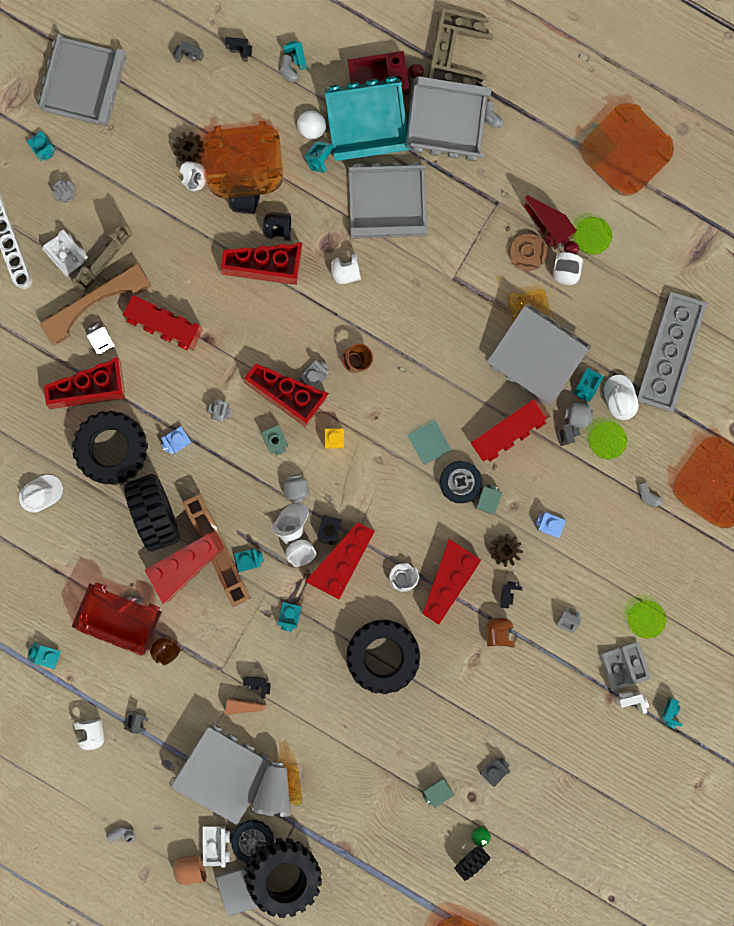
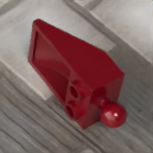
M404 51L347 59L350 82L365 84L367 80L377 79L379 82L385 81L387 77L395 76L397 79H402V95L410 94L408 76L412 78L422 77L424 73L423 67L418 63L412 64L410 68L406 69Z
M529 195L524 197L522 206L545 236L544 241L549 248L553 247L556 250L564 244V252L576 255L579 251V245L575 241H570V239L574 237L577 230L568 217Z

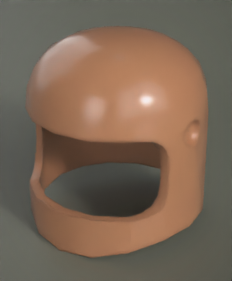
M200 855L182 857L174 863L173 872L178 884L190 885L206 881V870Z

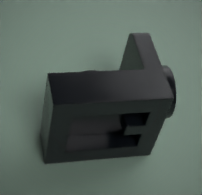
M225 38L226 49L233 53H240V50L243 51V61L248 62V57H252V45H249V40Z
M507 581V585H502L501 608L509 609V605H513L514 594L511 593V589L523 591V587L519 586V582Z
M244 676L243 686H247V689L259 690V687H262V699L266 698V694H270L271 683H267L268 678Z

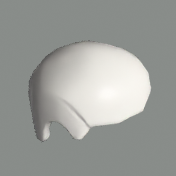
M305 111L296 121L297 131L306 139H317L323 135L326 129V120L317 111Z
M192 161L182 164L179 172L183 175L181 183L193 192L204 188L207 181L205 167Z
M296 540L286 548V558L294 567L310 563L317 555L313 545L307 540Z
M408 563L396 564L390 570L388 578L395 590L407 592L417 585L419 573L417 568L412 567Z

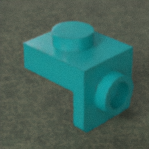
M34 642L28 650V660L34 664L55 669L61 651Z

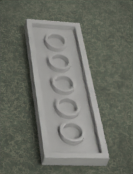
M674 292L669 293L638 392V402L674 412L706 309V302Z

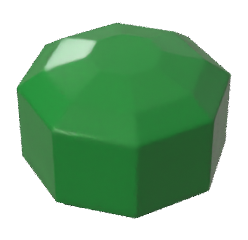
M478 827L473 830L471 837L475 845L483 847L489 844L491 835L488 829Z

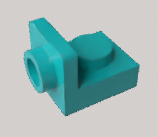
M291 41L286 46H283L285 54L295 53L293 54L294 63L299 65L300 70L308 69L302 42Z
M42 131L27 141L40 161L50 159L56 151Z
M316 141L304 157L311 171L325 173L327 169L324 165V160L334 150L331 143Z
M586 368L573 394L582 400L590 402L604 376Z
M257 548L234 554L239 572L262 567L261 563L264 562L262 552H258Z
M283 602L277 624L281 626V630L292 632V629H297L302 606Z
M669 697L660 719L665 721L664 725L674 729L676 725L682 727L683 723L673 720V717L677 716L680 709L679 701Z

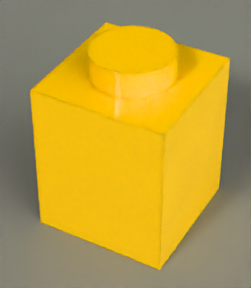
M344 428L325 429V449H345Z

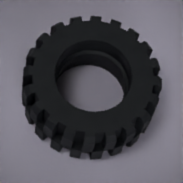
M115 411L97 412L98 414L87 417L88 420L82 422L79 425L80 429L75 432V441L72 442V448H74V453H72L73 459H76L78 469H81L86 477L95 482L110 485L125 483L128 479L134 478L139 470H142L144 460H147V437L142 431L141 426L129 416ZM107 430L120 432L128 443V453L125 459L114 466H105L99 463L94 457L92 450L96 437Z
M149 474L127 482L124 486L127 505L138 535L147 551L154 552L177 543L180 539L178 526L167 495L157 475Z
M375 620L363 625L355 632L347 649V664L353 679L362 688L375 694L395 693L405 688L416 676L420 665V651L415 637L406 627L390 620ZM381 638L394 641L399 646L402 654L399 667L387 675L374 673L369 669L365 661L367 647L373 641Z
M276 838L274 843H271L269 840L265 842V847L261 848L259 846L256 849V855L251 854L249 858L251 864H246L245 871L247 874L244 876L246 888L253 902L262 912H267L272 917L276 914L279 918H285L287 914L293 917L296 916V912L301 911L303 913L306 911L305 907L308 904L311 906L315 902L313 897L319 895L320 890L318 886H322L321 868L318 866L319 863L311 851L304 847L301 842H294L290 838H286V841H283L282 838ZM292 863L299 867L300 875L298 881L289 890L273 892L267 888V877L276 866Z

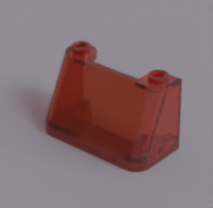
M97 582L94 585L89 583L72 628L146 657L162 615V611H159L160 607L149 603V606H143L105 590V585Z

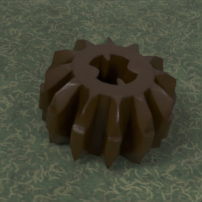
M183 132V139L176 137L178 143L173 144V148L177 150L173 153L175 156L179 155V162L184 159L185 162L189 160L196 162V157L200 160L202 159L199 153H205V149L202 148L205 143L204 141H199V135L193 138V132H190L187 137ZM190 145L192 151L188 152L186 146Z
M506 534L505 541L501 535L498 536L500 543L495 540L492 541L497 548H490V551H496L497 553L493 554L491 558L499 557L496 561L498 565L504 560V567H507L508 560L512 566L515 565L512 558L519 561L521 558L516 553H523V550L516 549V547L522 545L521 542L514 544L517 539L515 536L509 541V534ZM504 545H508V549H511V554L508 553V556L501 552V549L505 548Z

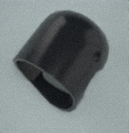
M246 186L233 187L228 196L229 208L235 213L255 215L260 199V189L258 187Z
M270 212L266 214L262 222L264 236L271 240L276 236L284 237L285 241H291V213Z

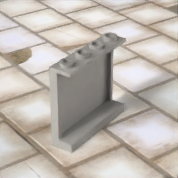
M58 34L57 39H54L52 43L53 55L49 57L47 62L48 73L43 77L42 86H44V89L38 96L37 104L39 108L44 112L108 127L127 56L125 50L117 48L115 51L63 38L61 34Z
M420 76L414 78L405 148H411V152L423 153V150L430 151V155L441 156V153L448 154L447 157L449 158L464 156L466 157L465 160L477 161L478 158L484 157V154H480L486 101L487 97L491 96L492 88Z
M413 162L409 166H402V163H392L391 166L372 164V167H364L363 164H355L353 167H349L351 239L427 237L425 165Z
M527 303L487 362L493 370L504 373L509 381L520 384L525 392H532L540 402L551 405L591 345Z
M205 723L204 726L206 728L176 777L173 776L169 784L171 788L237 825L256 795L267 765L272 764L271 757L264 752L260 754L255 752V748L246 742L244 745L238 742V738L231 733H228V735L222 733V728L212 723L210 726Z

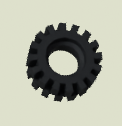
M477 846L465 855L454 869L466 881L478 873L491 857L481 846Z

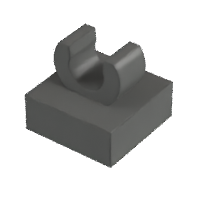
M571 424L556 428L560 446L574 443V437L581 435L579 428L572 429Z
M129 710L124 729L131 733L139 734V731H146V728L141 727V722L148 721L149 719L136 711Z

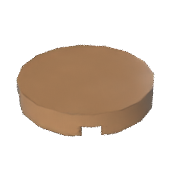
M523 233L516 237L509 249V258L512 264L522 271H534L540 268L547 256V246L538 235L532 233Z

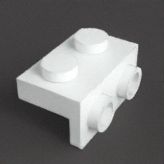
M63 229L57 237L49 241L42 248L66 277L84 266L87 260L85 251L78 247L72 236Z
M629 690L620 692L619 697H615L616 704L619 707L623 708L636 704L640 713H647L646 708H649L648 700L641 693H633Z
M203 826V866L226 867L227 862H230V850H227V843H230V831H226V826Z

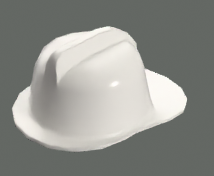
M623 375L610 377L604 387V394L610 412L617 419L621 420L634 417L638 411L639 404L631 380Z
M53 475L40 476L29 482L19 493L21 506L28 512L36 513L55 504L63 494L62 483Z
M295 503L287 506L273 524L272 532L284 540L285 544L289 545L291 541H295L302 536L303 525L309 515L306 505Z

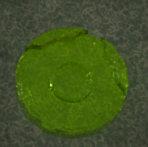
M596 217L582 220L578 224L577 232L574 235V241L579 245V250L587 255L603 253L608 249L612 241V231L609 224L605 220Z
M602 422L596 425L589 436V447L597 457L605 460L615 459L620 456L627 446L626 432L619 424L614 422Z
M640 601L633 605L628 613V626L632 633L638 637L645 639L655 638L665 628L666 614L663 608L656 602Z

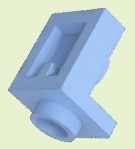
M181 426L168 435L161 437L163 442L160 444L166 453L170 452L173 455L192 442Z
M544 512L543 515L539 514L536 521L537 530L559 538L566 520Z

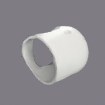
M563 252L557 254L553 270L554 280L562 285L576 284L580 279L583 259L572 253Z
M358 253L351 254L352 260L347 263H342L339 257L332 261L331 273L337 283L347 284L361 280L357 262Z
M101 719L73 722L74 729H82L83 738L77 741L81 749L94 750L103 745L105 737Z

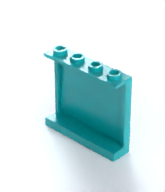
M392 76L385 78V81L379 82L377 79L367 80L365 84L351 82L345 87L331 85L328 86V89H324L335 161L410 150V148H405L407 126L400 78L397 79V77Z

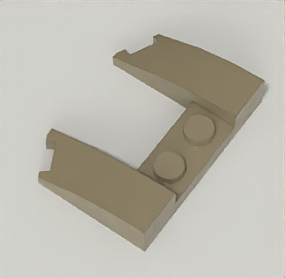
M442 8L439 14L435 45L427 78L475 85L478 80L482 82L485 79V75L451 68L450 66L457 34L487 40L493 39V34H487L484 24L489 22V19Z
M119 222L107 235L108 239L112 242L110 244L107 243L102 248V254L98 259L92 260L89 265L90 269L82 266L72 280V283L84 293L131 237L132 232L124 223Z

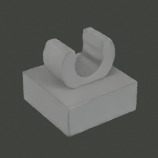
M568 607L558 619L556 626L574 633L581 622V618H579L580 612L577 611L574 616L569 613L570 608Z

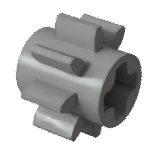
M62 179L53 185L55 191L52 194L58 202L62 200L63 203H67L75 197L74 191L76 188L71 181L66 182L65 179Z
M215 400L214 404H209L208 413L211 414L210 419L224 422L225 418H230L232 409L228 408L229 403Z

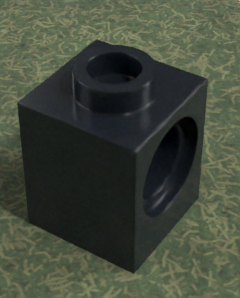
M323 515L318 533V538H321L322 543L332 545V541L337 542L342 519ZM325 526H334L335 533L332 536L325 535Z

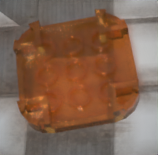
M631 103L619 104L586 137L581 147V154L585 163L613 191L624 196L634 195L639 192L670 161L674 151L671 136H667L641 110L642 107Z
M259 121V125L228 129H222L221 125L215 126L214 130L204 137L206 180L209 190L214 195L220 198L262 195L274 192L282 184L283 166L279 133L277 129L275 130L274 127L266 124V121Z
M710 437L703 440L696 447L674 480L673 492L680 503L718 528L734 526V446L725 438Z

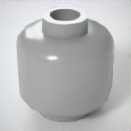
M573 402L570 408L566 407L565 419H568V424H571L572 427L586 428L592 423L594 410H591L589 404Z
M302 475L289 476L283 482L284 494L287 500H292L293 503L304 502V498L309 496L308 481Z

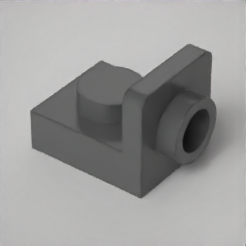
M185 41L177 45L173 52L177 63L181 62L184 54H186V58L194 62L196 60L202 61L204 57L202 49Z
M494 757L480 772V775L495 787L506 774L511 772L508 769L510 765L502 757L500 759Z

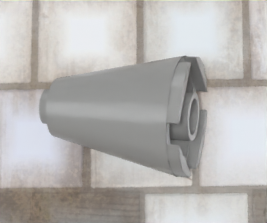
M272 761V764L267 765L252 805V811L254 810L255 813L269 816L280 813V817L290 816L287 767L283 766V762Z

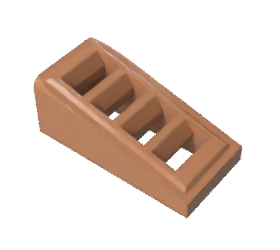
M228 698L225 714L265 710L266 704Z

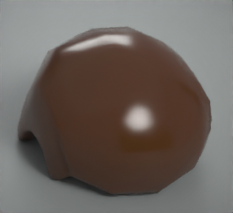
M171 637L159 638L151 647V658L157 664L167 665L179 655L181 646Z

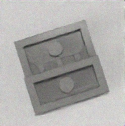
M639 642L599 654L611 691L651 679Z
M245 867L216 876L228 916L258 907L253 902L246 888L244 876L247 873Z

